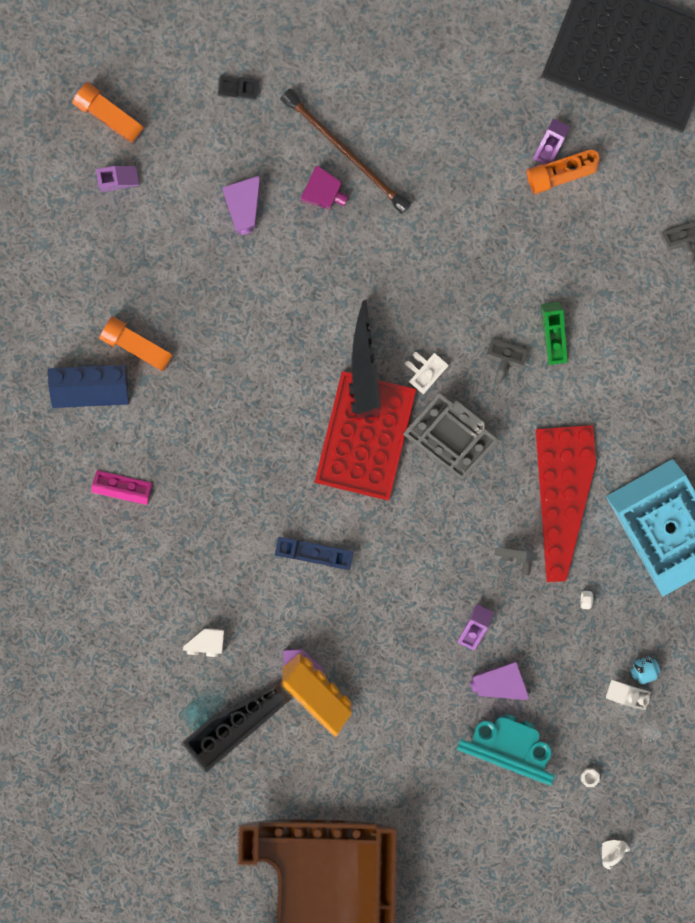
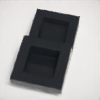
M220 75L217 96L256 100L259 80Z

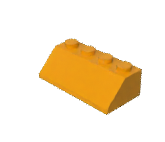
M300 653L283 666L282 685L334 736L338 735L352 714L350 699L347 696H342L334 683L330 684L326 680L324 673L321 670L317 671L313 667L312 661L308 657L304 658Z

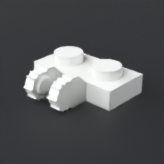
M414 352V358L420 361L423 366L418 370L413 363L409 361L405 363L415 373L409 383L424 394L449 365L435 353L426 361L417 352Z

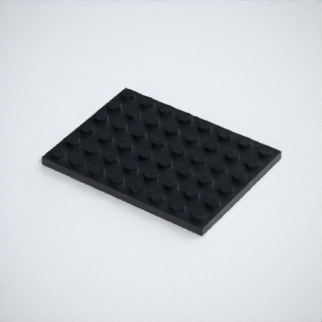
M571 0L541 78L683 133L695 103V14L660 0Z

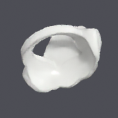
M613 839L602 843V862L605 868L612 869L613 865L621 860L625 852H630L626 842Z

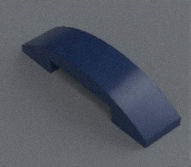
M278 537L275 556L350 570L354 551Z

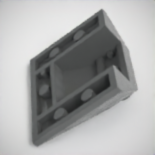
M438 392L403 432V435L461 480L472 471L499 441V438L486 420L457 397Z

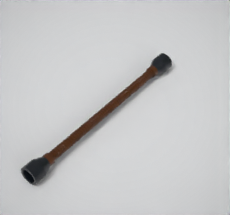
M291 88L281 96L280 100L286 106L295 109L304 118L308 119L341 153L345 154L378 188L382 189L391 200L394 208L401 215L410 207L412 203L406 197L397 194L391 188L389 189L370 168L366 167L333 133L329 132L317 118L313 117Z

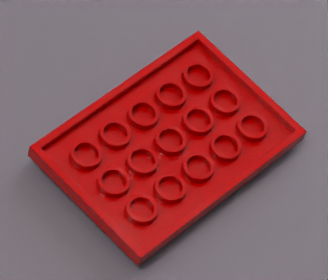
M342 371L314 483L389 501L405 437L403 432L407 429L416 389L378 380L381 404L379 416L356 419L355 413L351 412V402H354L353 394H349L348 383H352L351 373Z

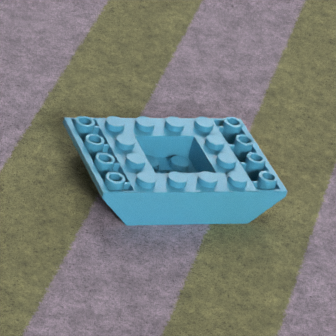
M673 459L605 496L662 597L695 579V491L684 472ZM669 522L675 525V531L671 534L665 529L666 524Z

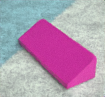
M97 470L92 483V493L148 505L153 483Z

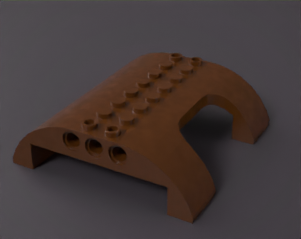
M308 819L263 820L239 825L238 866H257L258 862H266L273 866L277 872L278 899L276 923H394L396 828L361 821Z

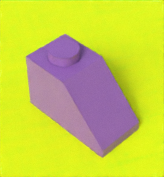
M553 119L533 159L544 165L553 162L570 126Z
M476 604L457 643L475 651L489 627L494 612Z

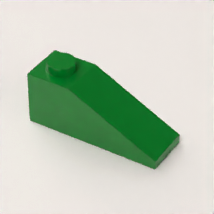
M559 301L540 304L548 365L568 363L563 308Z

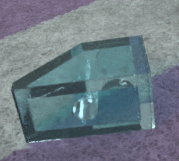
M194 700L179 713L193 731H196L211 718Z

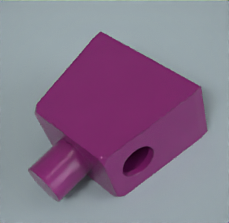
M316 165L301 196V201L331 210L334 202L345 206L349 196L339 192L342 187V183Z

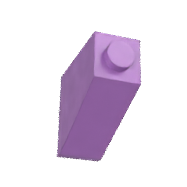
M259 176L222 188L237 234H250L252 229L256 227L260 191Z
M516 661L471 676L473 680L470 681L473 693L477 692L479 696L520 700L529 699Z

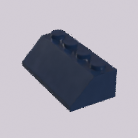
M126 365L48 368V388L52 408L129 405L128 371Z

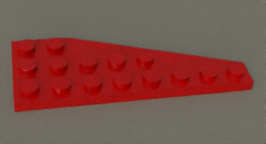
M593 425L535 429L546 582L566 581L596 465Z

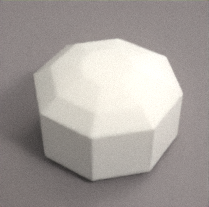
M582 591L580 607L582 609H590L594 601L593 593L591 591Z
M585 768L581 772V781L587 787H595L599 783L600 774L594 768Z

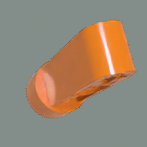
M86 82L74 97L72 104L85 113L90 112L119 135L133 143L144 127L100 95L101 91Z
M587 150L545 165L540 164L526 169L533 194L535 195L550 190L552 187L594 174L599 167V154L594 150Z
M112 316L99 339L112 347L115 344L164 372L173 355L126 328L127 324Z

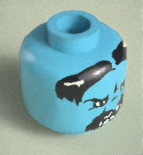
M647 656L633 662V669H630L633 680H638L640 684H646L658 678L660 669L656 659Z

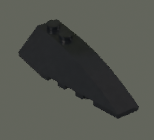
M367 300L362 301L357 319L351 359L352 383H348L349 394H353L354 402H351V412L355 413L356 419L377 417L381 410L376 364H374V350L371 348L372 336L371 330L368 328L370 322Z
M280 682L212 716L182 742V745L203 772L207 773L294 696Z

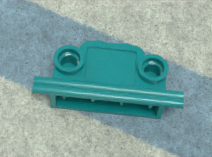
M506 713L505 716L496 717L493 723L487 720L478 722L470 742L460 738L456 750L551 786L555 775L544 771L546 763L551 757V749L546 743L538 741L539 733L534 728L535 724L525 720L523 723L516 721L517 717Z

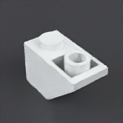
M205 628L183 646V650L187 651L189 655H199V652L207 653L206 656L218 657V654L223 653L225 630Z
M611 680L606 699L646 710L651 692Z

